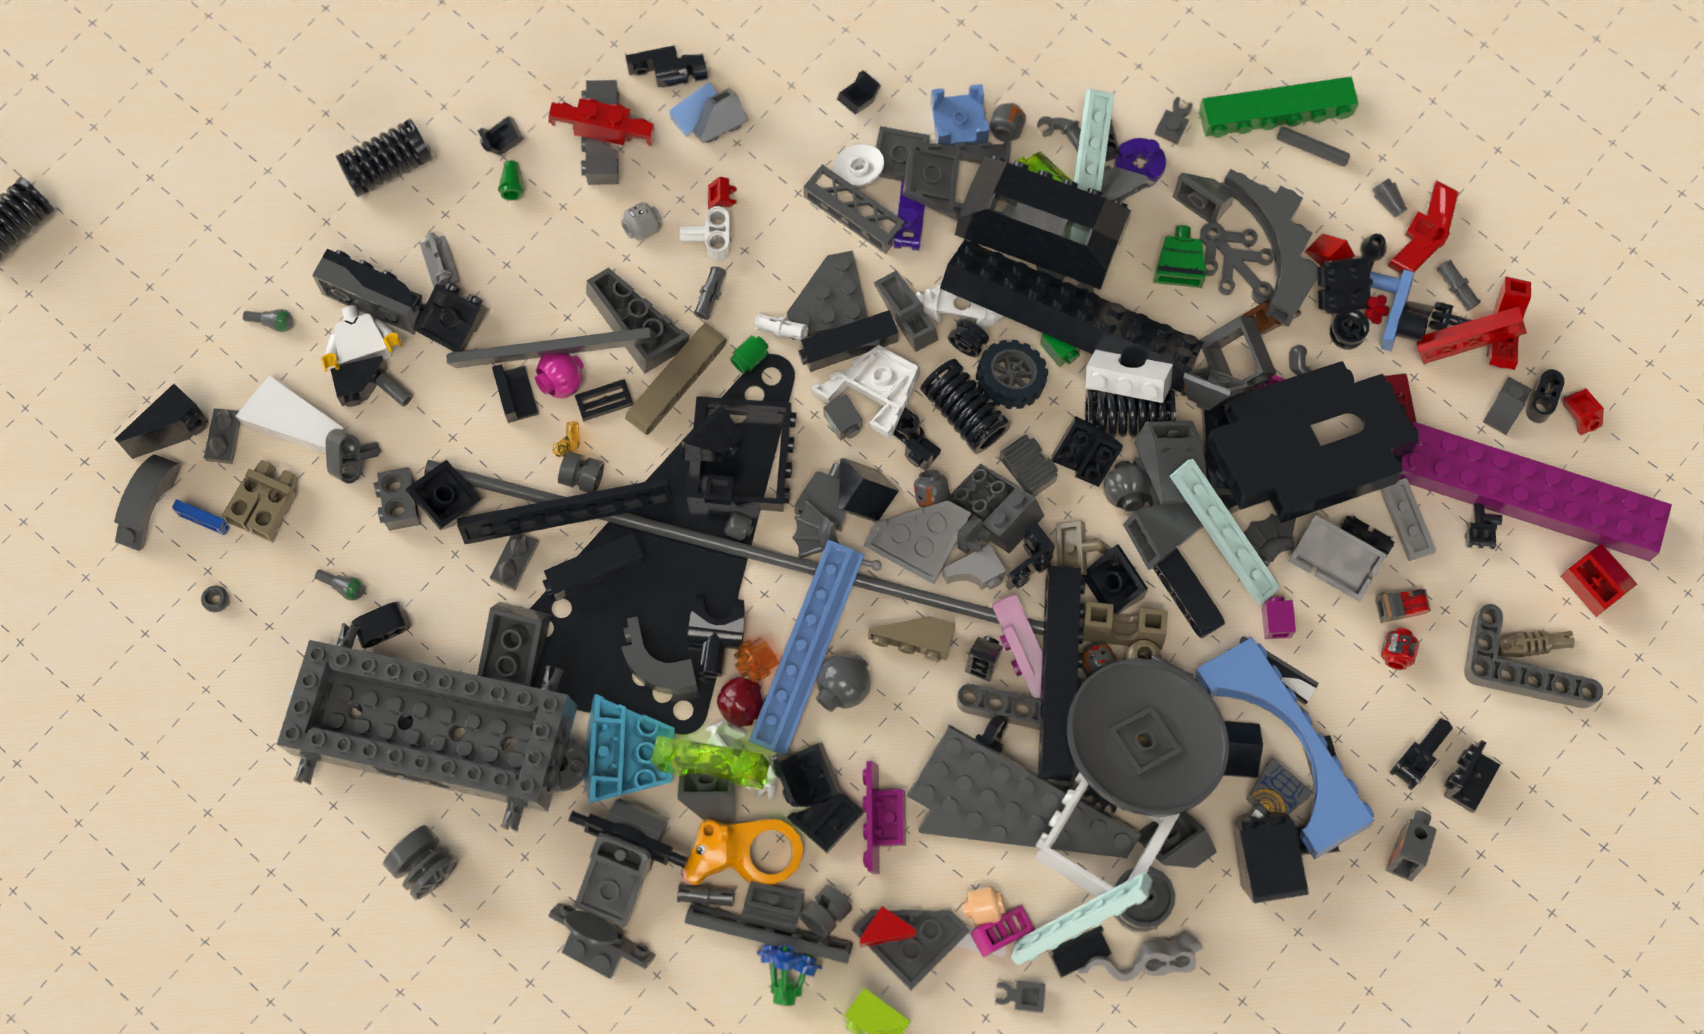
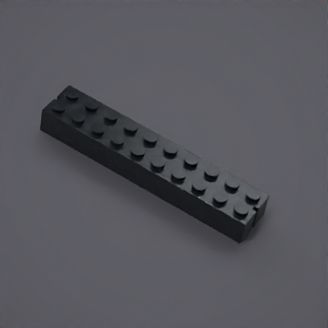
M965 239L948 262L940 289L1090 354H1093L1095 350L1121 354L1120 364L1125 367H1141L1147 359L1173 364L1170 388L1181 392L1185 385L1183 380L1184 373L1192 371L1204 343L1191 334L1182 333L1173 329L1168 324H1161L1144 314L1126 309L1121 304L1112 303L1095 293L1084 291L1072 283L1063 282L1046 272L1035 270L1023 262L1014 261L1005 257L1002 253L993 252L981 247L978 243Z

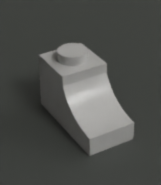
M988 544L980 552L975 551L943 568L942 576L947 584L955 581H969L975 583L983 590L986 587L993 589L1002 584L1006 570L991 544Z

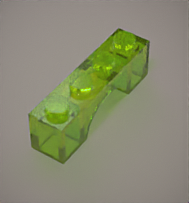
M657 736L650 761L660 772L686 776L688 773H703L726 779L736 785L762 790L764 789L770 765L762 753L664 736Z

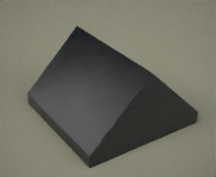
M841 458L839 510L873 522L879 521L899 490L879 470L846 458Z
M447 459L406 488L407 493L440 531L456 525L457 518L464 517L481 501L479 496Z
M1119 544L1115 545L1088 567L1087 575H1081L1082 578H1085L1086 584L1099 603L1114 605L1113 612L1115 614L1121 613L1144 599L1148 591V587Z
M1224 721L1229 740V754L1223 776L1258 778L1263 750L1260 724Z

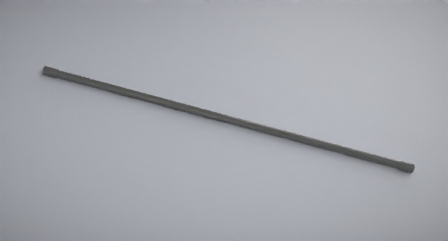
M428 460L424 475L441 463ZM454 468L468 485L535 503L565 498V496ZM629 513L599 518L607 522L813 576L818 566L817 562ZM857 573L852 585L1000 624L994 610L989 607ZM1027 618L1033 633L1043 636L1044 622Z

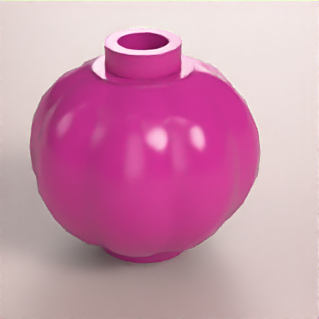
M568 353L543 355L536 367L537 376H535V382L545 395L549 393L555 398H568L577 392L582 383L581 370L584 368L583 362L577 355L571 356Z

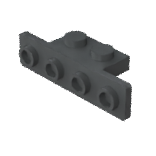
M558 903L548 916L565 925L564 918L566 914L570 911H576V909L571 905ZM617 931L618 938L614 944L606 946L594 944L592 947L588 945L590 942L583 939L576 940V935L571 932L561 952L609 979L614 976L622 957L646 969L656 956L645 945L636 944L626 939L619 931Z

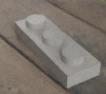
M1407 478L1398 480L1395 485L1380 489L1408 560L1413 561L1434 554L1436 552L1435 546Z

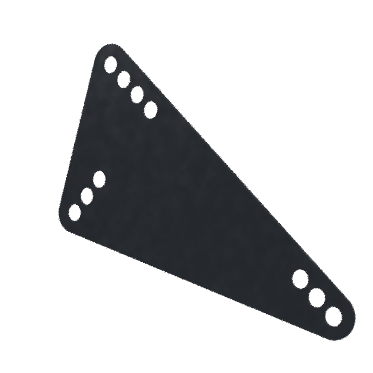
M769 354L752 371L742 374L721 398L746 400V390L752 386H757L764 392L762 401L789 403L795 381L794 368L783 356ZM771 367L778 369L781 373L780 381L775 385L764 383L762 373L765 369ZM747 416L743 422L735 423L743 435L742 450L734 458L728 457L723 462L703 461L700 493H705L707 474L734 477L733 496L764 498L782 431L783 418ZM681 441L645 481L668 478L674 504L629 512V514L752 545L761 510L688 505L687 489L690 460H684L681 457ZM734 511L748 515L752 519L751 526L754 527L750 536L746 535L742 541L731 538L724 532L726 523ZM608 522L579 555L633 532L646 563L564 598L572 606L571 613L565 618H558L552 613V605L556 601L554 594L548 596L545 591L530 609L551 614L550 621L554 626V630L546 638L532 687L541 689L546 666H550L554 671L556 668L563 670L557 693L567 694L578 705L577 710L590 713L594 695L597 694L607 701L623 705L628 710L640 715H646L674 727L675 734L686 735L693 733L704 724L707 718L717 677H708L698 673L702 645L687 643L692 608L697 594L705 595V610L707 614L716 620L727 618L736 606L748 558ZM638 617L644 647L654 659L664 663L691 659L698 691L686 694H673L668 702L659 703L653 698V690L651 688L634 683L632 679L633 673L629 669L622 651L623 646L632 645V643H626L623 629L628 627L627 618ZM679 701H687L693 706V714L687 720H679L673 714V708Z

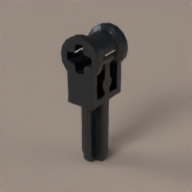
M1442 718L1439 719L1420 744L1414 742L1389 773L1392 776L1397 775L1408 784V789L1412 790L1437 760L1433 754L1452 731L1453 726L1450 722Z

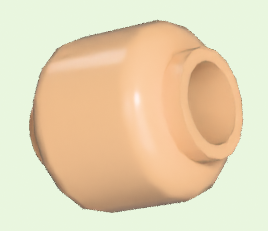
M991 886L971 890L968 893V901L963 902L966 918H972L973 923L977 926L998 922L1001 920L1002 914L1006 913L1001 891L997 892Z

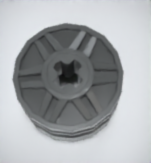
M427 825L420 826L404 837L389 852L383 862L384 867L395 879H400L407 875L402 886L405 890L411 889L409 894L415 901L427 896L440 887L459 862L454 854L448 855L450 850L446 846L435 850L440 840Z

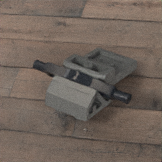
M620 798L614 802L606 819L594 814H589L587 817L573 810L570 814L569 822L584 827V832L597 837L574 907L625 928L628 925L645 876L652 869L654 861L664 865L670 862L683 868L687 865L689 857L673 852L672 846L662 843L670 819Z

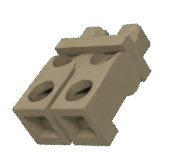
M261 460L254 470L248 469L245 474L246 477L240 483L222 515L227 523L247 532L250 531L252 534L273 543L284 515L288 512L291 503L296 498L293 490L298 478L295 474L283 470L278 481L271 478L276 468L272 464Z

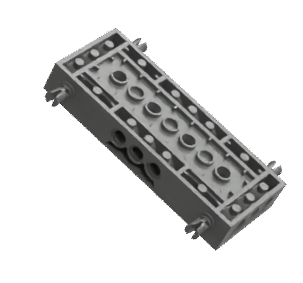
M342 623L336 645L309 640L276 744L291 755L301 757L293 779L294 781L311 785L316 764L322 761L502 801L508 804L500 827L506 830L510 827L515 832L519 830L524 808L549 811L578 707L567 694L557 693L563 670L556 668L554 671L550 666H546L541 689L352 649L357 631L359 630V627L352 624L349 627L347 624ZM357 705L361 706V716L351 719L350 712L352 708ZM406 717H412V727L408 730H402V720ZM457 728H463L465 731L464 737L460 741H453V731ZM509 739H515L516 748L512 752H504V743Z

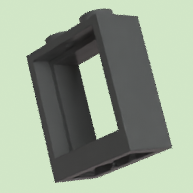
M1238 316L1200 339L1204 342L1202 350L1209 367L1232 376L1221 348L1244 335L1258 371L1246 377L1243 381L1253 384L1254 387H1260L1269 382L1268 378L1277 374L1253 317Z

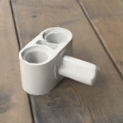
M719 206L709 209L706 215L705 226H682L680 228V240L682 242H705L709 258L717 262L724 261L730 253L729 213L725 208ZM716 219L724 221L721 225H714L712 222ZM715 243L724 245L721 249L712 248Z

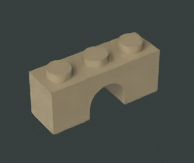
M1086 601L1082 628H1084L1083 641L1130 646L1137 640L1147 639L1154 642L1162 650L1167 633L1168 611L1140 608V612L1137 615L1124 617L1113 612V604Z

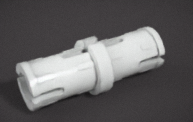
M760 313L755 320L757 330L774 333L775 336L780 338L786 336L803 340L808 335V325L791 322L786 317L776 318Z

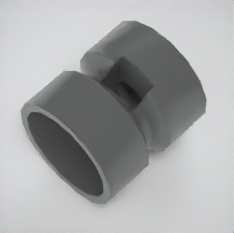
M567 451L559 469L558 484L571 488L578 485L581 491L587 493L595 492L600 485L605 463L591 457L584 460L583 455Z
M826 885L815 896L816 902L811 901L799 913L803 923L814 934L824 939L837 927L836 921L841 922L852 911V906L848 899L831 885Z

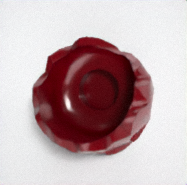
M742 677L726 682L717 697V706L722 717L731 725L740 728L751 726L753 721L758 718L763 705L762 686L757 682Z

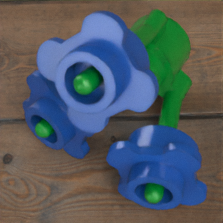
M765 944L762 945V950L757 951V954L760 955L761 963H769L771 975L770 992L773 993V1003L777 1005H795L796 997L801 996L806 975L815 976L816 970L823 967L816 963L817 958L810 954L796 953L794 948L789 945L774 946ZM776 968L781 969V979H778V981ZM790 969L800 972L796 985H794V980L787 979V973Z

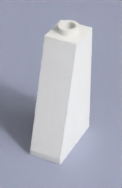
M271 376L266 378L236 415L241 425L246 428L326 454L325 441L328 433L334 429L345 431L338 423Z

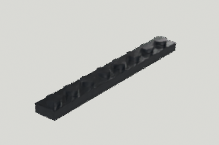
M662 478L457 518V527L464 544H470L674 504L668 478Z

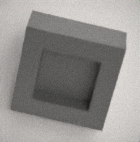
M975 515L957 532L958 549L966 554L970 550L976 552L982 550V543L979 540H984L987 543L990 542V532L982 526V519Z

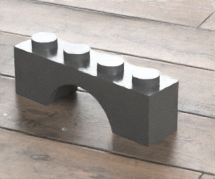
M617 80L586 81V90H582L581 99L591 98L598 100L600 103L619 104ZM581 137L582 152H586V160H581V174L586 176L588 185L619 184L617 150L606 146L602 141Z

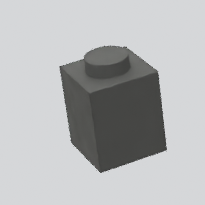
M846 394L823 407V416L840 441L846 437L851 439L860 433L863 427V419Z

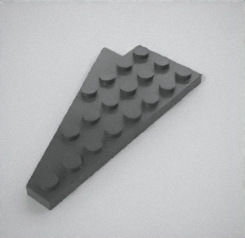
M948 725L907 793V797L930 809L918 828V832L922 834L1035 847L1042 834L1045 832L1049 835L1053 827L1048 824L1055 812L1058 810L1062 813L1066 805L1061 802L1068 791L1049 780L1038 779V774L955 727ZM1080 798L1051 849L1127 858L1139 840L1141 833Z

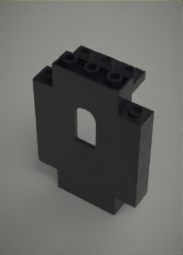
M1343 361L1228 398L1223 412L1230 424L1212 429L1206 444L1239 509L1242 510L1270 501L1280 522L1283 523L1395 485L1403 472L1400 460L1403 455L1413 452L1419 441L1417 429L1410 424L1404 406L1401 403L1399 404L1392 384L1387 382L1383 373L1354 382L1351 370L1346 368ZM1343 414H1354L1361 419L1363 430L1360 433L1322 446L1310 426Z

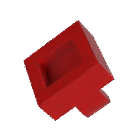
M720 176L708 185V209L716 206L732 207L737 203V200L729 198V194L737 191L735 186L729 185V178Z

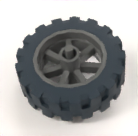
M1001 340L999 344L993 343L989 346L988 350L986 349L983 352L977 366L976 380L979 381L977 385L982 388L983 395H988L995 405L1000 406L1001 404L1007 409H1012V407L1022 409L1027 404L1028 406L1032 405L1041 396L1047 382L1048 369H1045L1046 361L1044 358L1041 359L1040 353L1036 349H1031V345L1027 343L1023 345L1018 340H1012L1011 342ZM1004 362L1005 367H1002L997 364ZM994 371L1001 373L1003 375L997 377ZM1021 378H1029L1030 382L1026 384Z

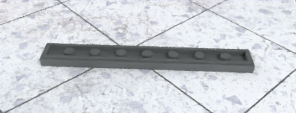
M648 327L446 354L447 364L454 368L541 358L547 354H572L657 343V333Z

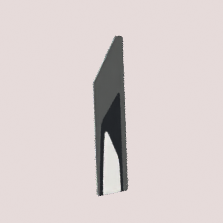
M1242 636L1239 641L1240 644L1248 640V638ZM1266 650L1267 660L1271 666L1275 665L1282 675L1281 681L1285 687L1291 688L1297 700L1306 705L1319 683Z

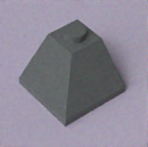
M1108 165L1104 167L1102 197L1110 201L1117 200L1121 202L1152 185L1155 181L1152 177L1118 167L1111 168Z
M1182 172L1179 175L1172 197L1208 223H1217L1231 206L1235 193L1232 192V189L1227 184L1219 183L1215 179Z
M1210 367L1185 372L1183 376L1188 400L1197 403L1196 406L1204 410H1212V408L1223 406L1227 403L1228 398L1251 391L1254 388V385Z
M727 763L680 764L678 800L703 820L709 818L722 823L734 822L735 771Z
M1183 812L1178 816L1155 858L1167 866L1196 868L1216 854L1217 851L1207 830L1187 812ZM1155 821L1139 831L1141 836L1138 842L1144 848L1148 845L1159 825Z

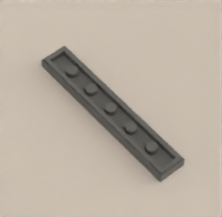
M693 903L686 913L684 922L685 924L774 946L789 945L794 948V951L846 964L849 962L853 944L830 937L824 939L814 933L796 929L795 933L744 922L741 921V915L702 907Z

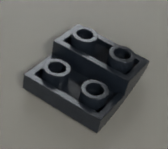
M1075 416L1054 450L1051 460L1054 463L1074 470L1076 478L1099 487L1121 452L1123 445L1102 429Z

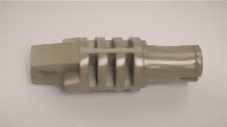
M1545 630L1517 633L1500 638L1498 652L1500 657L1546 655L1553 649L1573 648L1575 639L1574 637L1570 638L1573 636L1572 631L1550 634Z

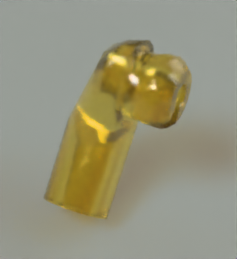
M578 422L566 423V437L555 443L552 447L555 456L564 457L567 451L574 452L579 447Z

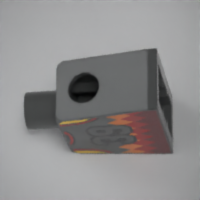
M1416 811L1414 818L1409 819L1401 829L1386 868L1387 872L1412 882L1425 868L1436 835V829L1429 826L1432 818L1430 814Z

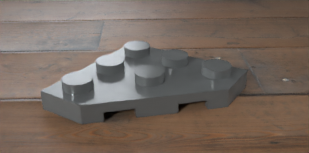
M853 251L827 255L787 311L789 321L808 325L807 337L867 318Z
M947 500L875 522L863 546L935 584L958 541L957 532L969 520L972 512Z
M871 910L852 929L858 938L862 936L879 910ZM951 910L890 911L915 928V938L867 947L911 991L971 930Z

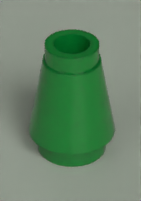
M506 161L504 163L498 191L505 200H518L524 192L519 163L516 161Z

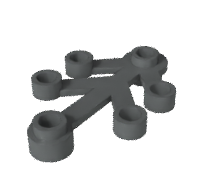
M1209 222L1200 230V240L1206 246L1204 261L1206 276H1213L1218 270V263L1215 260L1216 249H1218L1224 256L1222 280L1218 286L1219 292L1223 295H1230L1234 291L1235 282L1232 280L1234 267L1252 287L1251 297L1253 301L1257 304L1268 303L1273 296V287L1267 282H1261L1244 261L1257 262L1263 266H1268L1273 262L1274 252L1269 248H1264L1260 252L1232 249L1227 242L1242 243L1246 247L1254 246L1258 239L1256 231L1252 229H1247L1243 233L1225 231L1222 225L1216 222ZM1209 231H1214V232H1216V233H1217V236H1216V237L1210 236V235H1209ZM1250 235L1254 240L1248 241L1245 236ZM1267 254L1270 256V259L1265 260L1262 258V255ZM1206 265H1213L1214 270H1208ZM1227 283L1231 286V289L1226 290L1222 285ZM1259 288H1265L1268 293H1260Z

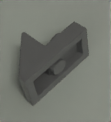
M1508 377L1483 423L1507 435L1524 408L1532 389Z

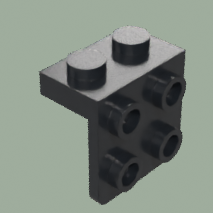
M816 743L796 754L778 753L772 757L774 762L773 770L776 776L780 778L784 788L783 796L792 807H811V805L826 802L832 797L842 794L823 743Z

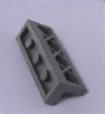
M823 164L803 187L805 199L884 254H887L891 249L893 238L905 225V221ZM824 174L832 180L833 187L822 188L816 182ZM837 192H850L853 195V201H840ZM869 205L873 208L874 216L863 217L858 212V206ZM889 219L896 225L888 234L879 228L878 221Z

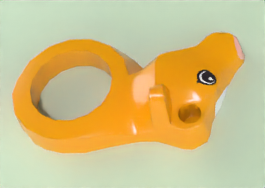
M707 818L699 824L698 834L694 840L687 865L681 870V878L685 884L698 885L710 875L734 868L749 884L750 881L775 886L776 883L787 880L798 869L803 855L800 835L792 826L777 819H758L737 824H725ZM767 830H775L783 834L791 846V858L788 865L782 871L775 874H765L759 871L752 864L750 858V846L754 838Z

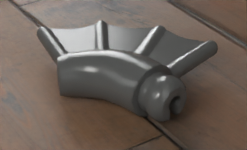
M806 500L803 512L794 518L797 523V531L792 536V539L798 545L799 558L824 551L828 539L839 544L835 534L838 520L834 516H826L812 502Z
M1271 514L1266 520L1252 521L1249 528L1243 532L1255 551L1258 552L1266 567L1281 552L1294 549L1292 536L1296 518L1281 523L1278 516Z

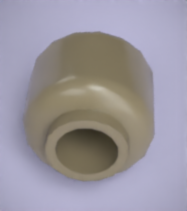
M1141 639L1130 645L1126 652L1125 660L1142 658L1152 660L1151 656L1153 654L1160 658L1162 656L1159 647L1154 642Z

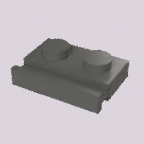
M750 881L741 914V921L795 933L805 893Z

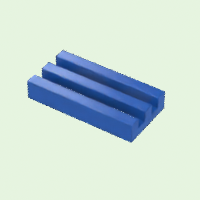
M176 499L172 506L179 517L219 534L226 535L230 528L224 519Z

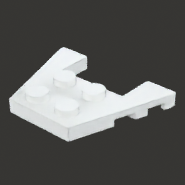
M878 345L852 361L851 367L841 373L837 371L830 375V380L824 384L819 385L817 383L811 388L813 396L829 404L849 386L883 405L884 407L869 423L872 429L890 439L920 375V370L915 364Z

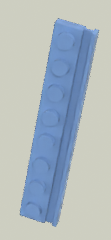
M828 539L748 742L776 753L787 754L865 554Z

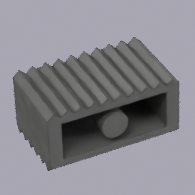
M1025 434L1002 450L999 459L1022 489L1035 497L1056 482L1058 469L1051 459L1046 460L1041 454L1042 448L1034 438L1029 439L1028 435Z

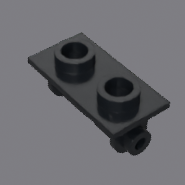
M1348 515L1342 526L1388 551V554L1394 546L1395 542L1391 540V536H1387L1375 528L1372 532L1368 531L1370 525L1357 519L1356 516L1352 518Z

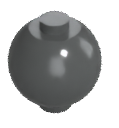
M840 654L829 658L821 666L817 676V687L820 694L816 697V700L828 711L833 712L836 707L847 709L863 702L871 688V675L867 668L868 663L859 655L854 657L848 654Z

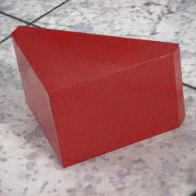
M1323 233L1305 250V253L1321 267L1324 266V261L1356 257L1347 240Z
M881 906L859 938V945L862 948L915 938L916 931L915 928Z

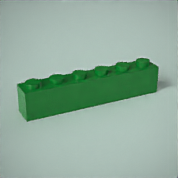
M1350 76L1202 98L1199 112L1205 137L1213 136L1219 138L1228 133L1238 132L1239 134H1245L1261 128L1263 130H1272L1277 126L1288 125L1293 127L1300 125L1302 122L1312 121L1320 123L1326 119L1336 117L1338 119H1346L1354 115L1358 106V100L1353 79Z

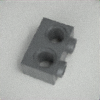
M410 468L377 473L378 482H374L376 497L381 498L382 507H378L380 523H385L389 531L421 525L418 504L406 491V488L414 483ZM396 482L401 484L398 490L388 491L391 484ZM396 508H404L402 515L398 517L392 516V512Z

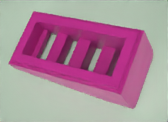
M1021 905L1003 914L1000 921L986 923L973 930L970 934L982 957H986L1033 932L1035 928ZM1013 916L1016 917L1018 923L1020 924L1022 928L1021 931H1019L1012 919ZM1002 922H1006L1012 936H1009ZM994 926L997 932L999 933L1002 941H999L998 937L996 936L993 930Z

